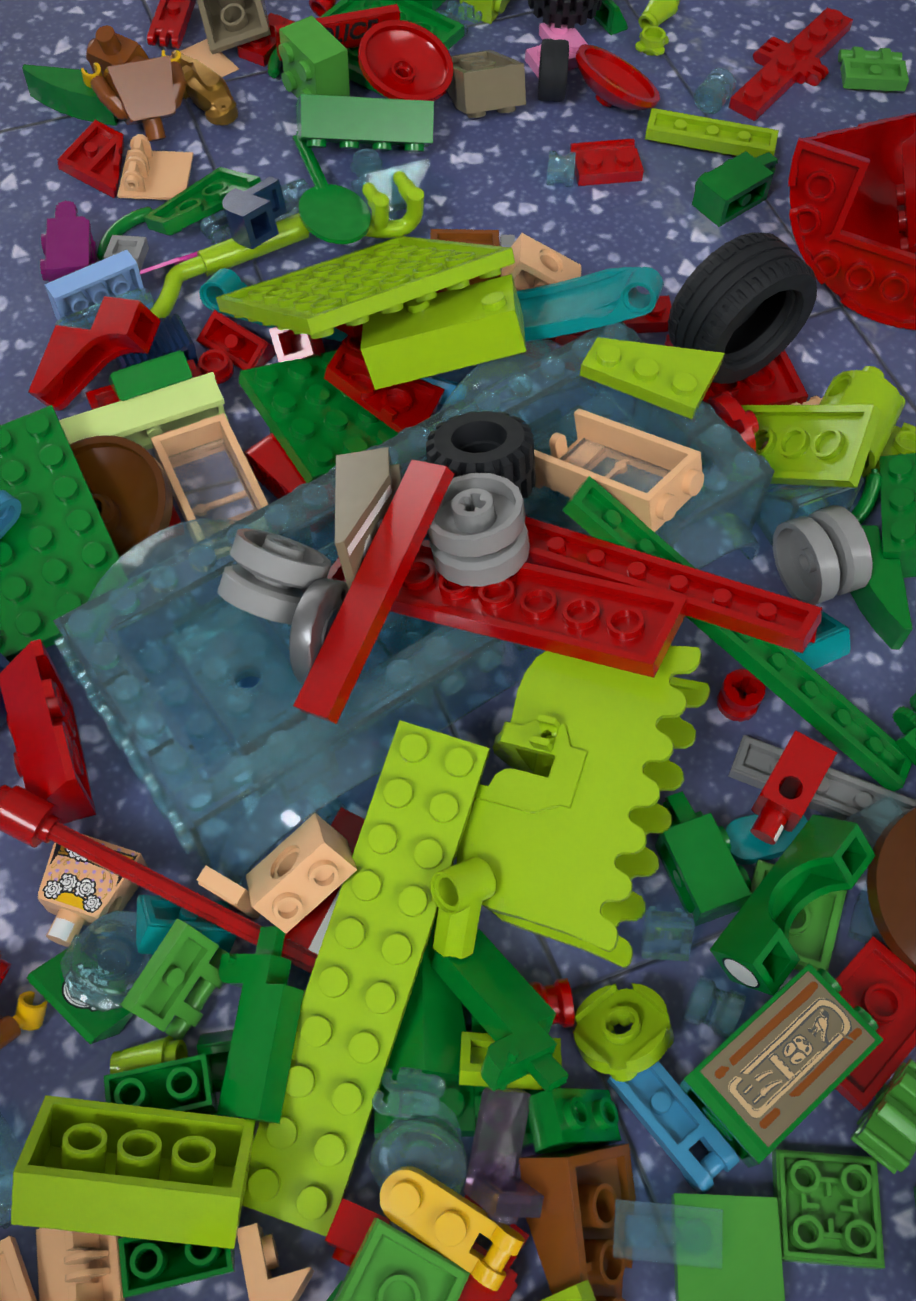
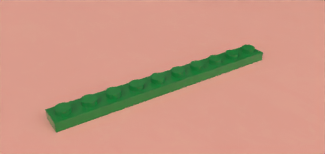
M590 476L578 487L562 509L563 512L594 538L695 568ZM685 616L885 789L894 792L903 788L912 761L896 744L895 740L790 649Z

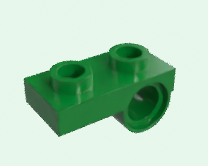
M555 1088L547 1093L545 1091L538 1092L524 1100L536 1154L553 1153L576 1146L609 1145L622 1141L618 1128V1111L611 1100L609 1090Z

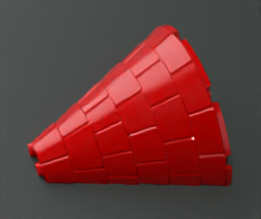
M916 113L861 123L857 127L818 133L817 136L799 137L792 158L788 181L791 207L789 217L794 238L804 261L812 268L818 282L821 285L825 283L840 297V302L846 307L882 324L916 330V254L900 249V238L906 237V231L899 232L898 211L904 210V205L897 206L896 185L903 184L902 144L916 132Z

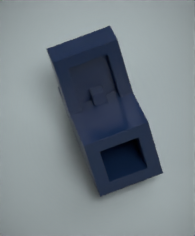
M271 176L245 191L234 188L226 194L222 201L232 239L234 242L249 249H254L278 235L275 219L287 213L280 181Z

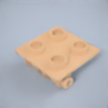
M137 134L132 137L130 141L131 150H127L117 194L118 198L170 200L187 189L193 152L152 151L151 144L145 135Z
M48 1228L36 1229L39 1301H125V1298H123L118 1243L120 1236Z

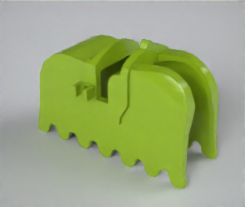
M670 645L654 678L545 651L537 656L526 670L517 690L511 722H504L503 728L496 735L492 746L494 754L514 769H503L496 773L489 786L479 784L457 851V864L472 857H479L490 865L496 879V890L491 898L482 902V905L501 921L519 929L584 950L623 968H627L631 964L633 948L629 941L618 935L617 927L623 921H637L644 916L646 903L642 896L632 891L633 883L631 881L635 877H650L656 873L659 868V859L654 851L645 847L646 835L649 833H663L672 824V816L668 809L657 802L660 799L661 791H674L681 787L684 782V773L680 766L669 759L674 749H687L696 740V730L693 725L684 721L680 715L684 713L686 708H698L704 705L710 694L708 683L673 676L676 674H690L696 671L702 658L699 647Z

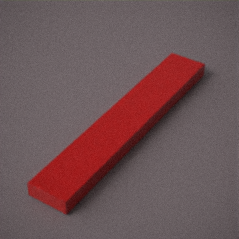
M411 460L293 707L309 715L337 724L455 475L447 466Z

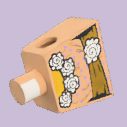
M87 836L148 868L141 853ZM54 843L38 891L40 903L48 912L56 915L46 937L62 946L72 947L83 925L101 931L109 930L139 886Z

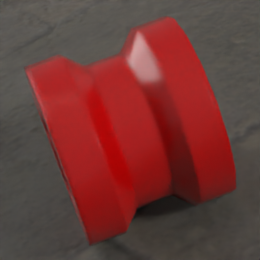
M738 669L730 672L726 676L717 696L719 711L732 721L742 722L755 716L765 696L766 686L747 669Z
M568 978L556 979L551 985H543L539 981L528 982L556 1012L552 1024L559 1023L564 1028L574 1027V1005Z

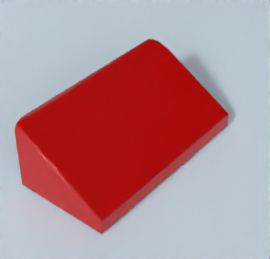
M213 310L196 340L210 350L223 351L232 360L233 364L242 370L264 366L276 355L273 345L216 310Z

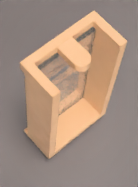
M577 409L574 412L577 440L567 447L566 436L556 432L549 441L551 456L534 449L535 487L541 489L545 486L552 491H558L560 494L571 498L578 487L590 476L654 532L666 521L671 520L676 512L692 496H696L704 483L700 451L582 409Z
M224 413L202 419L199 422L175 430L166 431L151 438L156 459L168 476L172 494L204 566L231 556L230 551L238 529H257L278 534L275 516Z

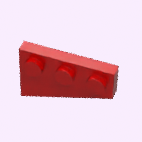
M341 345L327 365L324 376L325 380L416 447L440 404L445 390L422 379L375 390L363 355Z

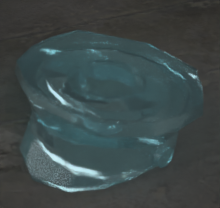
M110 912L95 920L80 936H74L71 945L60 961L64 981L71 998L102 1012L122 1008L120 1004L153 956L151 954L138 953L136 945L137 914L135 912Z
M439 1099L416 1100L403 1108L390 1125L381 1131V1134L373 1143L368 1161L369 1168L379 1188L381 1189L383 1182L394 1170L404 1166H413L423 1170L460 1194L467 1177L468 1159L456 1115Z

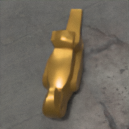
M175 50L171 52L172 58L175 56ZM181 53L180 65L182 66L187 83L183 98L187 99L190 97L197 107L206 111L205 117L212 124L228 125L238 118V110L225 80L197 59L190 58Z

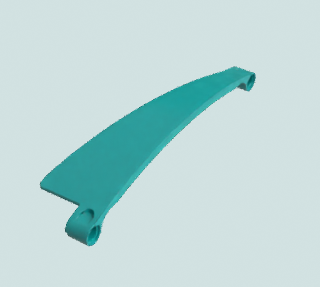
M650 267L610 268L558 283L517 291L523 313L525 341L582 332L646 315L653 310L663 290L664 282L662 276L658 271ZM222 268L215 272L201 286L199 291L200 299L211 311L216 310L221 314L234 317L232 314L220 312L216 297L245 288L247 285L241 282L240 277L234 271ZM636 287H644L650 294H642L638 292ZM238 318V319H242V320L248 321L247 318ZM258 321L252 322V323H256V324H259V325H263L262 322H258ZM270 325V326H266V327L274 328V327H276V326ZM334 327L335 332L323 338L343 341L348 334Z

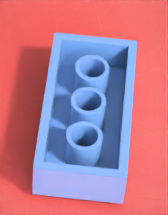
M128 250L44 284L55 317L61 326L76 327L96 318L104 296L138 300L146 296L138 264Z

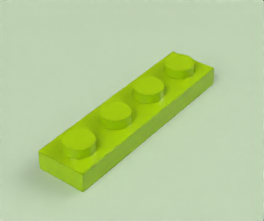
M652 108L645 139L658 143L685 146L690 149L718 152L723 155L738 156L747 151L756 158L768 152L774 156L779 130Z

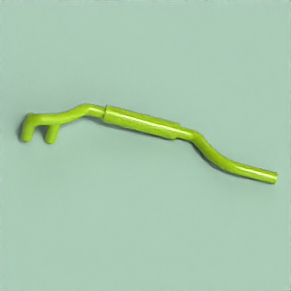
M397 171L393 175V181L398 187V192L407 204L406 213L401 219L389 220V198L387 195L379 192L375 185L370 182L363 185L362 192L372 209L370 229L365 237L396 238L411 233L421 222L424 211V191L416 187L404 172ZM299 213L276 221L279 234L254 249L242 246L231 238L197 251V257L183 261L169 270L165 276L160 295L150 311L158 318H166L174 308L184 281L204 273L209 277L219 269H229L309 238L310 232L305 228Z

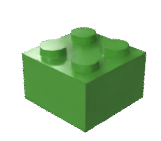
M311 15L279 29L281 44L278 49L284 71L281 77L284 87L288 92H292L297 98L301 94L350 97L348 50Z

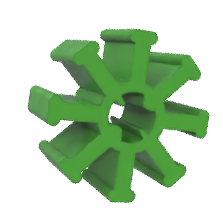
M912 1058L909 1059L907 1064L903 1062L896 1069L889 1084L885 1083L875 1095L876 1101L863 1112L856 1123L859 1126L850 1136L853 1142L893 1174L897 1170L900 1172L905 1170L916 1151V1061Z

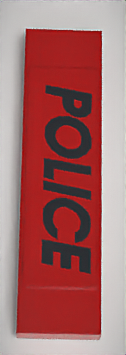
M397 4L315 19L348 49L359 47L363 35L375 24L388 20H400V9ZM292 23L274 26L277 54L280 61H282L278 49L279 45L281 44L279 29Z

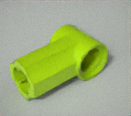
M472 857L436 872L431 878L430 891L432 899L438 907L433 949L443 957L451 956L463 959L473 954L482 902L491 898L496 890L494 872L484 859Z

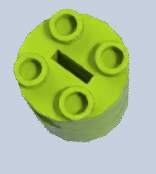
M865 366L862 370L843 371L833 377L819 404H874L882 411L861 478L866 477L868 473H871V469L875 468L905 406V399L900 395L897 388L884 378V373L880 369L873 366Z

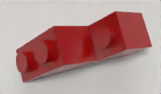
M104 296L91 330L60 325L55 326L28 393L46 406L52 405L56 411L65 409L113 359L128 353L148 354L161 320L139 300Z

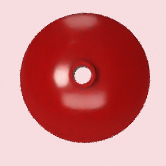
M388 20L369 28L361 39L358 49L360 69L370 85L389 99L435 101L448 90L453 77L452 58L442 41L426 28L408 21Z
M584 44L577 50V66L588 87L596 94V100L606 107L614 105L625 110H647L654 108L659 102L660 94L654 84L627 61L593 45Z

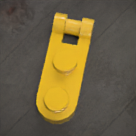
M400 1167L394 1170L382 1184L379 1193L380 1206L384 1215L391 1222L459 1265L483 1286L493 1291L499 1290L506 1277V1273L503 1270L511 1255H518L525 1242L521 1234L416 1167ZM479 1233L492 1242L486 1256L471 1248Z

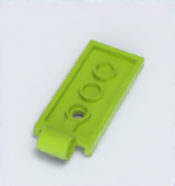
M874 404L741 405L744 411H752L759 423V430L754 434L757 461L754 465L732 473H726L716 466L713 474L714 478L718 481L857 488L882 411ZM697 430L691 449L700 451L702 460L713 462L706 451L712 447L708 435L701 438L699 430ZM768 441V444L761 450L763 443Z

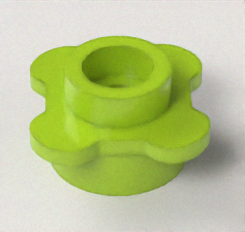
M647 26L640 33V41L636 42L635 48L646 55H663L665 52L664 46L669 43V38L662 28Z

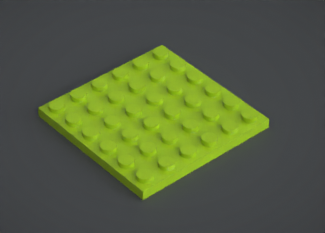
M399 236L218 296L216 300L220 312L232 314L234 318H247L249 322L258 321L262 322L263 326L274 325L278 327V330L289 329L293 330L294 334H308L312 339H318L332 335L335 332L334 327L346 323V326H356L366 323L370 320V314L379 311L381 314L400 311L404 308V302L413 299L415 302L431 300L437 297L436 291L444 288H447V290H457L470 285L469 279L478 276L481 279L498 276L502 273L501 268L514 264L515 259L511 247Z

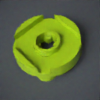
M631 983L633 989L624 988L620 990L617 989L616 984L604 986L590 994L578 1007L575 1015L577 1025L573 1033L581 1057L594 1070L603 1074H610L614 1080L619 1082L630 1081L637 1073L654 1065L674 1042L670 1016L664 1000L656 991L642 984ZM630 1023L633 1024L628 1032L623 1034L615 1033V1025L621 1024L626 1027Z

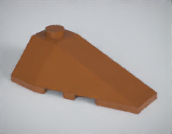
M629 1143L566 1149L519 1158L524 1214L552 1295L589 1280L596 1301H626L622 1298L623 1274L625 1268H632L633 1249L625 1248L626 1216H635L636 1201Z

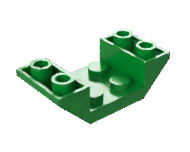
M206 1053L104 1075L105 1099L108 1103L210 1115L217 1114L218 1103ZM129 1237L118 1239L123 1298L235 1272L234 1249Z

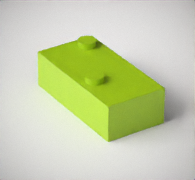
M512 274L475 283L461 289L437 293V297L431 300L415 302L413 299L404 302V308L400 311L389 314H381L379 311L370 314V320L363 323L361 352L375 390L526 352L523 313Z
M45 1095L13 1171L11 1224L234 1249L248 1180L256 1120Z

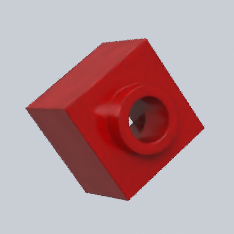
M342 1198L325 1238V1242L335 1248L332 1258L350 1267L374 1218H379L391 1226L392 1222L382 1215Z

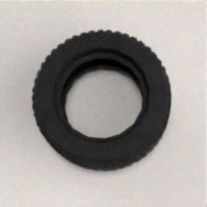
M752 232L738 236L712 252L697 266L679 290L670 309L668 319L670 342L674 347L725 353L722 364L712 381L713 383L727 384L743 380L772 362L794 340L805 325L817 298V282L814 271L774 234Z

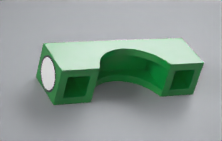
M815 814L811 816L710 948V951L730 981L771 996L776 994L800 961V958L789 943V930L797 914L806 905L820 896L835 891L852 889L876 856L858 823Z

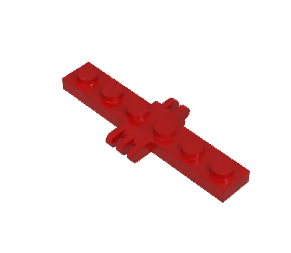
M827 7L790 43L776 37L768 39L753 54L754 61L764 67L731 97L728 108L756 121L795 82L798 84L806 82L812 86H817L829 73L828 68L821 64L820 58L850 31L853 19L843 15L839 10Z

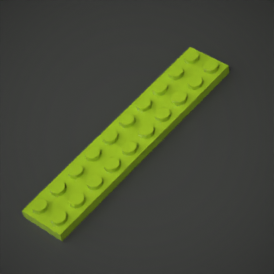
M399 720L352 855L357 871L342 884L302 999L280 1124L260 1122L253 1141L243 1206L327 1236L341 1200L345 1196L438 912V907L432 899L430 881L436 872L453 866L490 753L488 747Z

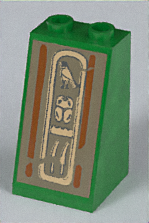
M810 963L691 1071L680 1084L683 1091L729 1143L748 1168L759 1165L884 1040L876 1032L879 1026L872 1016L858 1005L852 1008L839 994L842 990L839 983L826 970L819 968L816 971Z

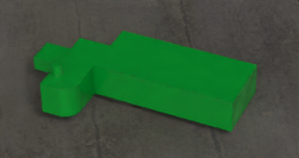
M276 926L260 928L255 954L225 953L221 956L218 971L220 980L224 983L240 987L242 991L216 1114L219 1116L280 1124L304 990L287 985L292 960L281 957L285 933Z
M480 929L477 930L473 954L466 958L443 957L435 950L431 967L495 1041L488 1047L481 1068V1076L492 1091L498 1089L505 1090L508 1084L528 1074L532 1075L546 1093L565 1084L569 1074L552 1056L557 1043L549 1035L556 1012Z

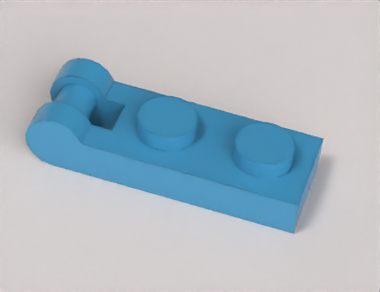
M659 1061L648 1069L637 1073L630 1081L619 1082L611 1076L607 1080L609 1085L680 1169L688 1184L698 1194L707 1193L714 1186L712 1179L722 1170L729 1172L739 1163V1157L733 1148ZM698 1140L708 1150V1154L700 1162L689 1151Z

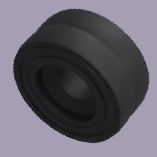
M542 40L538 100L562 102L565 99L569 61V42L567 40Z

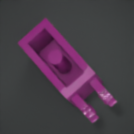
M71 201L58 202L55 208V218H47L46 234H41V244L45 259H40V269L44 281H54L97 262V245L93 240L90 221L83 216H78L76 204Z

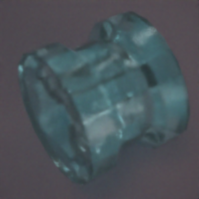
M549 151L547 186L563 183L566 187H573L576 152L558 155L556 151Z

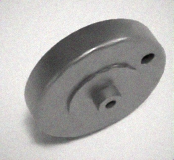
M327 578L314 581L303 593L295 610L290 631L289 655L293 673L302 685L349 591L347 583Z

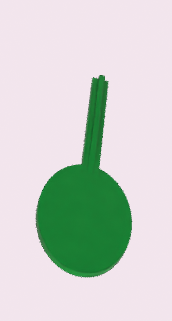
M296 131L297 135L293 136V141L314 184V187L305 191L299 200V216L303 225L311 234L329 243L350 244L359 241L370 229L371 216L368 206L355 192L342 186L327 183L312 149L307 147V141L298 140V131Z

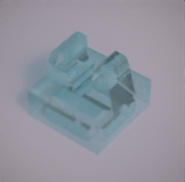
M649 906L645 913L640 944L642 958L689 961L695 929L693 913H685L681 908H674V912L657 911L656 906Z

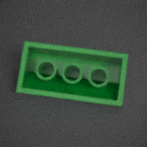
M301 94L296 102L298 140L307 141V147L326 148V142L340 143V149H359V144H372V150L391 151L392 145L405 146V152H424V147L433 144L434 101Z

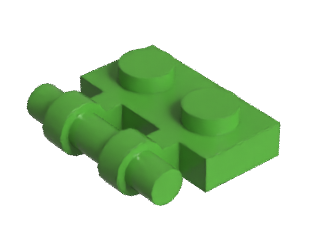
M855 46L851 50H839L838 62H842L840 71L843 88L905 92L909 78L906 62L902 60V52H891L890 48L868 51L864 50L863 47Z
M177 918L120 1005L159 1030L165 1031L166 1034L174 1039L182 1040L191 1025L196 1028L204 1014L200 1011L216 987L220 989L224 984L219 978L218 971L222 954L228 952L218 948L219 945Z

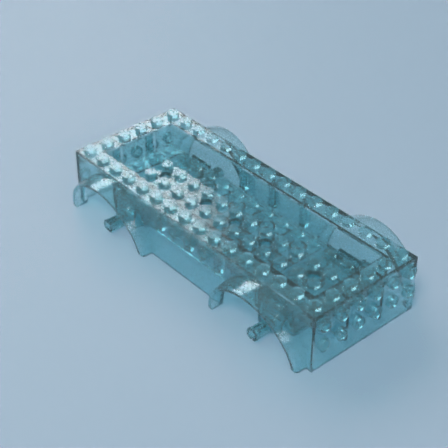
M624 322L595 328L566 345L543 339L526 341V352L480 363L453 390L439 413L413 427L403 429L397 436L384 443L367 449L388 447L392 464L400 463L404 476L411 460L427 462L426 442L428 441V435L431 431L436 430L438 424L449 421V418L456 415H463L472 411L482 412L484 410L509 413V416H517L522 419L523 423L528 424L531 428L534 449L551 456L549 441L554 433L558 432L566 436L567 447L577 440L574 412L577 409H582L700 451L702 472L704 473L703 487L696 496H692L676 512L671 520L666 521L655 532L698 570L737 549H740L749 560L756 558L760 545L753 535L752 529L774 474V470L770 467L768 461L763 456L758 455L742 439L741 435L726 424L716 414L713 407L703 400L693 419H689L580 376L581 364L597 337L644 343L638 334ZM607 458L592 472L606 477L615 469V465L619 462ZM336 466L330 469L328 473L309 483L299 485L291 493L239 521L226 518L195 519L176 524L153 534L125 553L106 572L93 590L87 603L53 620L61 636L54 640V643L66 661L65 665L77 685L81 684L86 692L85 696L96 715L103 718L108 726L106 728L118 749H123L129 759L128 763L140 783H145L151 793L150 797L162 817L169 820L174 829L173 833L185 853L189 855L193 852L203 869L207 865L217 872L221 870L228 879L238 885L244 883L246 874L249 873L267 851L308 817L316 813L331 825L333 822L331 816L334 815L336 817L340 807L347 810L338 797L382 772L399 720L441 732L522 681L524 673L535 658L545 652V650L389 612L337 724L304 713L293 707L303 685L296 679L290 663L289 640L291 625L267 620L243 611L225 601L217 591L225 567L238 564L230 555L238 529H257L295 540L324 554L331 560V566L339 557L335 546ZM630 466L627 467L628 472L625 475H619L614 479V481L648 493L662 480L659 477ZM543 486L541 489L537 487L532 488L530 496L523 498L526 517L591 536L562 511L570 497ZM427 532V534H426L424 540L430 541V538H429V535H428V532ZM248 676L260 678L259 682L251 688H242L237 685L241 679Z

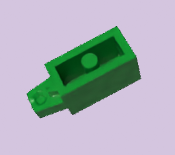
M747 151L733 159H728L722 165L710 172L703 173L697 179L692 205L718 227L724 225L767 199L778 159L770 152L754 158Z
M683 791L667 796L663 807L667 808L671 814L672 824L667 831L660 833L655 848L692 927L739 911L752 895L750 892L751 881L746 870L741 865L737 866L730 852L731 842L726 830L721 825L717 826L711 813L705 815L701 811L695 813Z

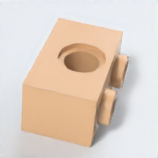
M521 233L511 246L515 263L503 267L501 277L512 274L516 291L581 277V265Z
M314 813L246 874L252 908L285 934L288 933L357 871L347 839L318 814Z

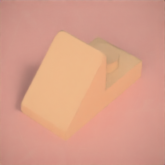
M258 1223L238 1228L237 1238L249 1301H298L313 1276L314 1270L311 1267H307L272 1278L271 1269L279 1267L273 1234L264 1236L263 1228Z

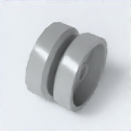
M470 473L452 479L428 530L436 569L445 579L462 586L483 587L502 582L520 570L528 559L530 543L528 530L525 525L524 501L519 487L509 479L492 473Z
M832 505L809 514L808 517L800 516L779 524L774 532L773 554L775 565L781 581L789 594L796 600L816 605L833 599L836 594L841 596L866 587L871 579L873 562L869 542L864 529L856 517L845 507Z
M238 529L230 551L231 557L238 564L225 567L217 593L228 603L252 615L292 625L295 610L303 593L314 581L327 578L331 567V560L307 545L278 534L257 529Z

